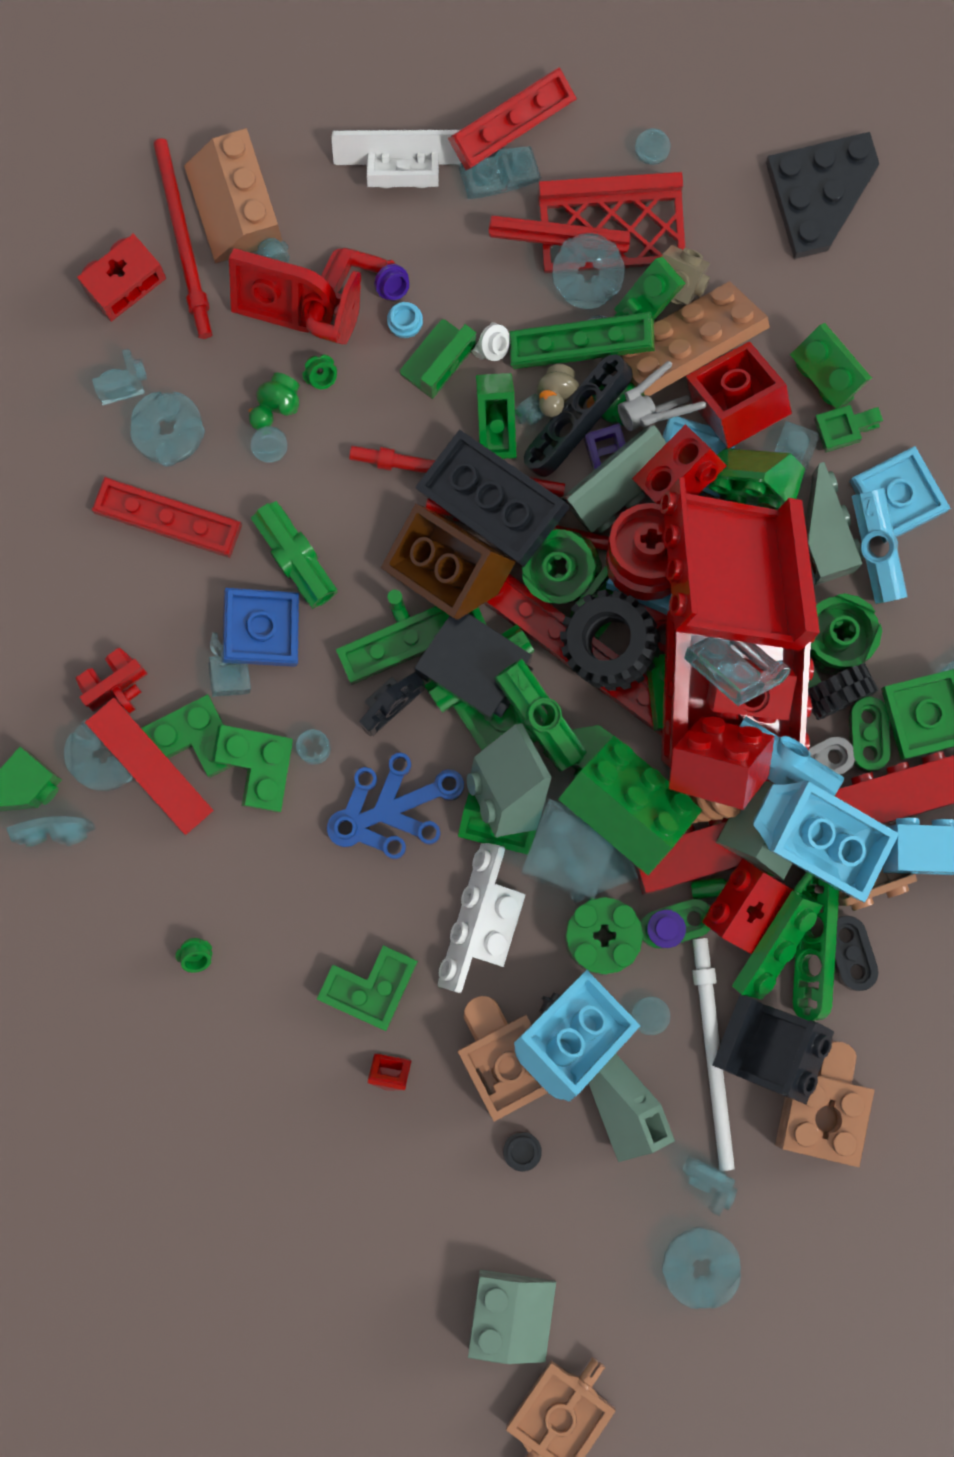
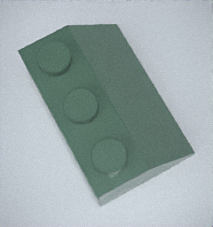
M655 425L644 427L561 499L570 507L569 510L588 532L593 533L596 529L599 533L604 532L616 521L617 518L614 514L624 505L629 509L645 497L640 486L632 478L666 444V441Z

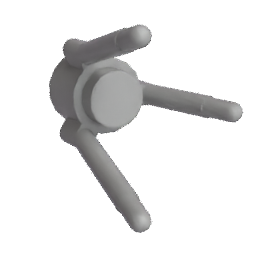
M667 361L637 387L625 392L627 400L618 405V413L624 426L629 431H632L641 426L647 427L658 421L704 409L706 403L702 401L678 407L690 401V397L685 395L655 406L648 395L641 396L642 392L672 367V363Z

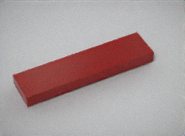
M559 67L447 139L465 170H468L577 98Z
M106 477L102 481L92 508L94 514L227 558H231L242 528L240 521Z
M115 698L111 699L84 722L185 836L214 811Z

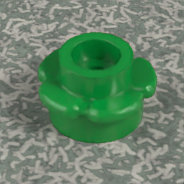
M325 354L320 355V357H310L305 362V370L302 373L304 381L316 389L331 387L337 378V367L333 365L334 360ZM319 368H322V371L320 373H317V370Z
M199 938L187 939L181 944V949L176 950V960L181 962L182 969L187 972H201L211 964V957L213 955L211 951L212 945L208 941Z

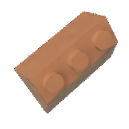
M247 128L212 138L184 167L215 264L229 260V256L234 248L251 253L283 243L278 222Z

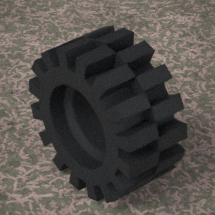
M862 663L810 688L808 695L811 698L812 711L816 719L820 720L855 704L858 700L869 697L877 692L878 688L866 664Z

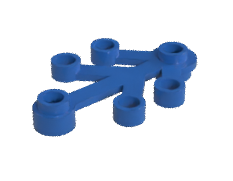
M396 753L389 760L390 771L375 808L361 813L368 791L372 790L377 784V776L371 768H360L355 773L354 781L356 785L346 809L337 811L328 821V836L332 842L341 847H351L361 842L383 851L390 859H399L406 852V844L402 838L398 836L386 838L366 829L382 822L419 837L424 844L432 845L440 838L439 826L432 821L423 823L401 813L438 797L447 801L459 798L464 790L463 778L455 770H443L436 776L434 783L395 799L403 777L410 772L412 767L411 760L406 754ZM403 758L407 761L405 770L397 771L393 768V763L396 759ZM370 773L373 776L372 783L367 786L361 785L359 783L361 774ZM445 778H453L456 781V787L453 790L447 791L442 787V782ZM344 821L352 823L353 826L351 833L347 835L339 832V825ZM431 826L435 828L437 833L433 839L427 840L423 838L422 831L425 827ZM392 841H398L402 845L400 853L396 855L390 854L387 849Z

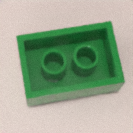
M615 736L579 772L558 799L647 875L670 852L702 812V809L688 795L670 790V782L658 770L652 768L634 753L628 745L621 742Z

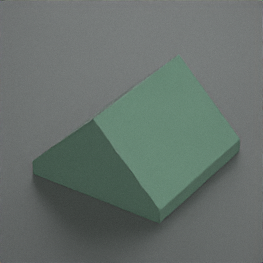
M765 781L744 810H741L736 817L727 820L715 843L784 880L792 863L769 851L764 839L753 826V820L770 786L774 784Z

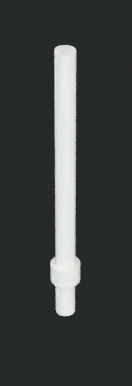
M708 938L693 939L696 970H692L694 985H698L719 1170L728 1171L734 1170L735 1166L723 1070L712 1066L720 1046L713 984L717 983L715 968H711Z

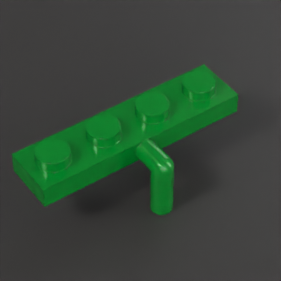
M391 590L387 598L396 624L336 649L351 685L424 654L450 615L435 606L410 617L404 605L402 593L399 590ZM479 607L468 613L486 625Z

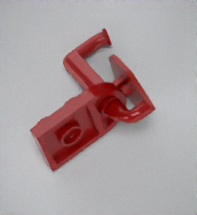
M234 248L229 256L231 312L297 331L310 332L320 339L346 345L355 328L360 309V272L353 271L342 294L339 293L351 267L378 273L383 267L395 264L394 260H386L350 248H340L332 253L320 276L316 272L301 266ZM336 316L335 324H330L333 317Z

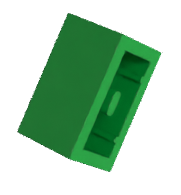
M725 448L717 454L727 466L709 484V489L717 492L726 501L778 510L788 498L797 499L805 468L791 453Z

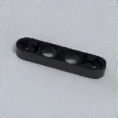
M616 354L609 355L601 360L566 401L562 412L558 416L553 417L528 446L524 454V463L536 475L546 477L556 471L629 385L633 376L632 368L621 356ZM601 385L605 387L603 391L599 388ZM592 395H597L595 403L591 407L583 409L586 399ZM573 423L570 433L560 437L561 429L566 424ZM553 441L557 444L555 447L551 445ZM543 455H545V458L542 461H540L539 459Z

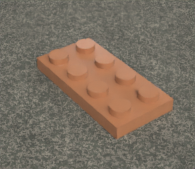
M729 281L654 323L655 351L621 355L632 368L633 376L630 382L637 387L665 362L670 361L672 367L641 393L643 396H651L770 328L768 316Z

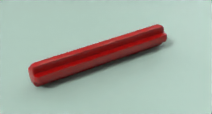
M492 216L489 222L488 233L491 238L617 253H627L630 245V233L627 231Z

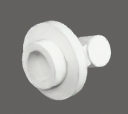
M491 322L482 331L472 353L481 360L484 358L491 361L502 359L510 347L508 330L502 325Z

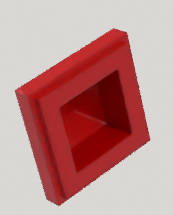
M374 1053L367 1083L386 1091L405 1090L412 1060Z

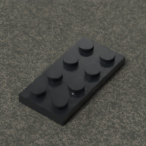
M460 429L415 487L421 494L522 567H525L570 508L565 501Z

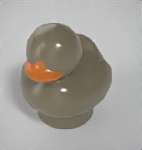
M562 364L552 365L539 380L537 385V393L540 398L539 408L545 416H558L562 412L566 401L580 386L575 380V371L571 367Z

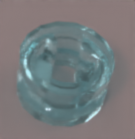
M312 729L303 732L298 737L296 750L302 760L315 765L324 762L329 757L331 745L324 733ZM313 738H319V745L323 748V751L319 755L314 752V757L307 756L308 749L304 746L305 742L308 739L313 742Z

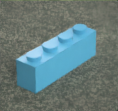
M897 818L896 825L887 826L899 833L883 865V873L954 875V820L936 819L932 820V825H919L918 818Z

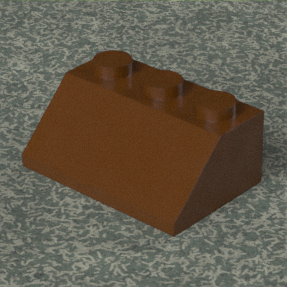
M415 503L380 568L451 617L460 619L498 595L516 562L442 514Z

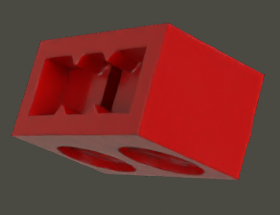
M685 424L632 479L656 504H660L664 492L668 491L679 477L685 480L687 494L698 495L708 484L717 478L718 474L727 465Z

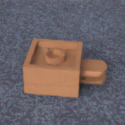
M487 996L472 999L464 1010V1019L475 1041L459 1049L458 1053L491 1118L495 1122L548 1092L522 1066L514 1051V1042L532 1025L527 1015L525 1014L508 1023L494 999Z
M832 1041L831 1050L828 1056L824 1058L817 1076V1087L813 1094L810 1095L807 1105L785 1096L775 1146L783 1150L860 1168L875 1090L852 1084L857 1056L855 1050L850 1045L844 1042Z

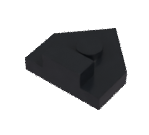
M416 672L399 682L391 677L365 700V704L370 709L359 721L361 727L369 736H374L425 690L424 681Z

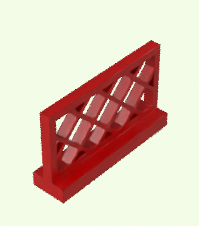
M682 172L539 181L538 204L540 207V221L549 222L547 209L562 208L571 216V219L566 224L572 225L577 221L582 226L593 227L580 215L588 206H598L607 216L596 228H603L612 218L645 247L638 257L628 258L623 253L608 252L602 260H592L583 252V248L569 247L574 254L567 262L551 263L550 250L554 245L542 244L544 273L650 266L656 258L663 255L654 247V244L665 232L676 241L677 247L683 250L685 248L682 203ZM674 200L675 214L667 223H664L651 211L659 201ZM642 202H651V203H650V205H649L648 207H646ZM633 203L643 212L631 226L616 214L623 204ZM616 204L612 210L607 206ZM571 207H580V208H579L578 211L576 212V211H574ZM646 216L661 228L660 232L650 243L634 230ZM674 221L676 232L670 228ZM648 251L654 255V256L644 257V256L648 253ZM613 253H614L619 259H609V258H610V257L613 255ZM578 256L584 260L573 262Z

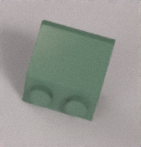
M515 724L474 757L471 773L467 775V787L469 793L472 796L475 795L480 805L482 819L485 823H489L495 837L538 829L551 776L523 724Z
M480 1269L468 1358L503 1364L546 1362L556 1281Z

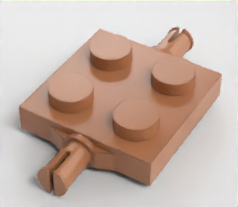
M592 1357L579 1377L578 1375L566 1372L550 1360L506 1425V1431L520 1440L529 1452L526 1457H585L616 1412L615 1407L600 1397L593 1387L602 1371L606 1368L600 1361L598 1363V1360Z

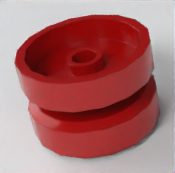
M638 504L622 512L612 525L608 542L606 567L609 578L618 590L627 596L631 595L643 601L662 599L671 594L670 581L666 577L668 554L667 547L663 544L665 521L664 514L660 511V504Z

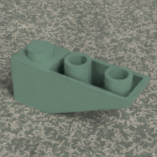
M825 462L819 463L812 474L805 523L814 586L855 573L863 564L861 560L864 558L859 540L857 538L853 539L849 529L851 525L849 511L845 505H840L837 497L838 483L832 471L828 472Z
M615 1053L589 1082V1086L617 1160L622 1162L652 1154L671 1144L675 1139L660 1102Z

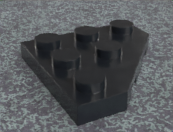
M870 132L767 157V169L794 259L826 252L830 249L836 236L875 174L880 163Z

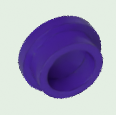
M389 264L383 267L375 277L374 287L376 292L382 298L388 300L402 298L409 289L407 271L398 264Z
M661 910L650 918L647 925V933L650 940L656 946L672 948L683 940L686 926L683 918L678 913L672 910Z

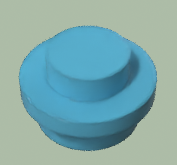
M401 302L394 305L388 312L387 324L389 330L395 336L410 338L421 330L423 316L416 305L409 302Z

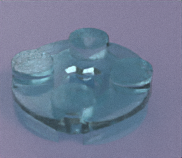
M593 233L577 235L565 240L562 247L556 253L552 269L553 282L556 289L571 305L583 309L598 308L606 304V301L610 300L621 289L625 276L623 258L616 244L609 241L606 237ZM586 262H592L594 268H599L598 274H592L591 280H584V274L578 273L579 267H584Z
M161 391L151 393L138 402L131 415V439L138 451L147 459L160 463L163 466H173L177 462L189 458L198 449L205 434L202 416L191 399L178 392H173L174 394H162ZM163 420L166 423L175 421L174 432L170 435H160L159 433L162 430L159 426L160 422Z
M88 719L80 723L81 726L76 728L74 733H71L67 738L64 748L66 767L75 779L86 787L97 791L114 790L131 782L133 777L113 755L108 757L105 763H101L99 758L94 757V751L100 750L103 743L84 723Z
M694 1227L691 1230L680 1233L667 1247L662 1263L666 1285L673 1296L685 1306L694 1309L721 1307L735 1295L740 1285L741 1265L739 1254L734 1245L721 1233L711 1229H704L703 1227ZM706 1258L709 1259L711 1263L708 1268L712 1272L708 1278L704 1275L695 1278L692 1275L695 1271L693 1263L697 1259L701 1262Z

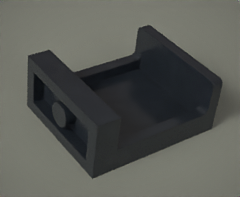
M466 614L460 619L449 616L414 667L415 672L420 678L426 682L430 680L481 713L488 722H491L495 715L502 718L511 704L494 680V677L519 659H523L530 671H533V668L529 666L532 658L530 653L470 614Z
M740 994L712 1066L807 1105L810 1095L813 1094L817 1087V1076L824 1058L828 1056L831 1050L832 1037L835 1031L818 1022L800 1018Z

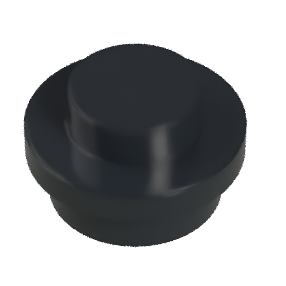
M517 1132L506 1140L503 1154L506 1163L512 1169L524 1172L533 1169L539 1163L542 1149L535 1136L527 1132Z

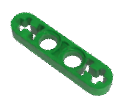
M813 876L802 894L813 897L824 906V910H820L817 915L823 922L824 930L818 938L812 934L811 929L808 930L796 947L793 1009L800 1018L818 1021L828 1017L833 1004L839 890ZM815 885L824 886V892L820 894L815 893ZM813 955L819 957L822 966L821 971L816 976H813L808 969L809 959ZM808 983H819V988L808 987ZM808 999L817 1001V1008L813 1009V1007L808 1006Z

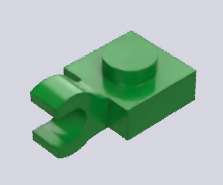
M851 405L818 414L815 416L814 421L824 451L827 453L860 443L862 439L860 432H868L879 428V423L883 422L879 407L854 415Z

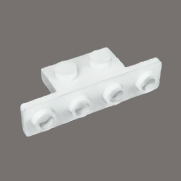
M460 130L333 131L331 136L333 163L335 165H367L368 187H439V164H462L447 139Z
M481 843L479 850L474 855L472 862L473 871L468 886L462 893V906L457 922L453 925L450 932L451 942L447 955L439 968L438 987L461 993L472 957L504 967L526 894L495 884L505 852V847Z

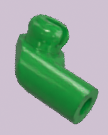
M723 878L693 880L691 885L693 898L718 897L728 880Z

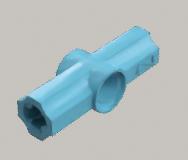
M884 488L853 495L852 500L862 541L861 551L866 559L875 604L908 597L898 554V541L894 535ZM875 536H882L888 540L890 549L885 556H877L871 551L870 542Z
M747 716L744 718L740 727H756L763 733L775 736L770 772L767 779L775 784L809 781L835 796L844 781V777L810 757L809 750L799 741L787 736L780 738Z

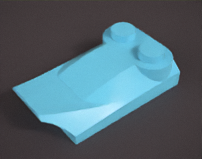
M809 781L792 784H773L770 786L753 820V826L764 839L769 851L828 883L834 889L842 891L862 902H866L899 835L896 831Z
M586 970L514 1042V1051L522 1066L554 1098L570 1102L637 1031L640 1025L596 978Z

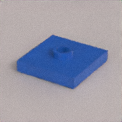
M225 588L222 663L296 667L298 664L299 593Z

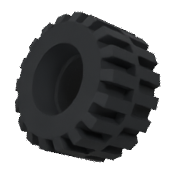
M606 590L598 591V597L595 598L589 594L583 597L585 603L581 607L575 603L571 608L574 612L571 618L566 616L563 621V625L567 627L566 632H560V640L564 643V647L561 650L563 656L568 659L567 664L592 686L599 689L604 687L608 691H616V687H621L625 690L631 688V682L636 680L640 683L645 679L643 674L647 670L652 672L655 667L653 663L654 657L659 658L661 651L658 648V642H661L660 633L656 628L658 626L643 604L641 605L631 595L627 597L623 592L616 590L613 591V594H609ZM611 622H622L628 625L631 631V639L626 651L613 660L603 661L595 658L592 653V640L598 629Z

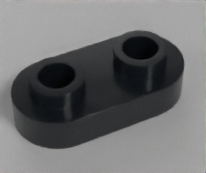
M838 917L835 968L838 978L847 989L864 991L876 983L879 974L866 928L855 917ZM842 928L849 930L851 938L847 943L842 942L839 938V932ZM853 965H858L862 969V976L859 979H854L851 976L850 970Z

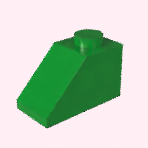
M512 373L476 375L479 443L502 459L517 458L515 397Z
M19 747L0 769V812L38 808L41 804H48L58 793L59 788L57 785L62 779L29 751Z

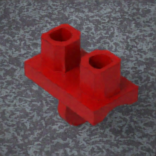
M117 648L105 658V661L114 672L102 681L96 671L90 668L75 678L83 693L79 698L93 712L104 704L106 705L114 697L129 714L136 710L130 700L142 692L134 683L145 677L148 673L136 659H132L121 648Z

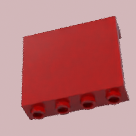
M679 477L671 488L664 492L660 502V511L664 514L665 521L663 544L667 547L668 554L666 577L670 581L671 587L669 611L673 615L674 631L801 651L820 633L802 500L788 498L778 510L687 494L685 480Z
M667 611L661 760L671 768L673 748L701 716L718 717L723 719L725 723L740 726L746 717L745 715H739L737 719H726L717 716L716 712H713L706 699L714 657L789 665L797 676L789 720L776 719L775 723H762L754 720L753 716L747 717L780 738L787 736L799 741L809 750L810 740L806 732V720L810 717L812 711V702L808 695V684L814 674V664L810 658V647L815 638L801 651L675 632L673 615L670 614V611ZM749 686L746 688L742 698L754 697L759 690V686Z

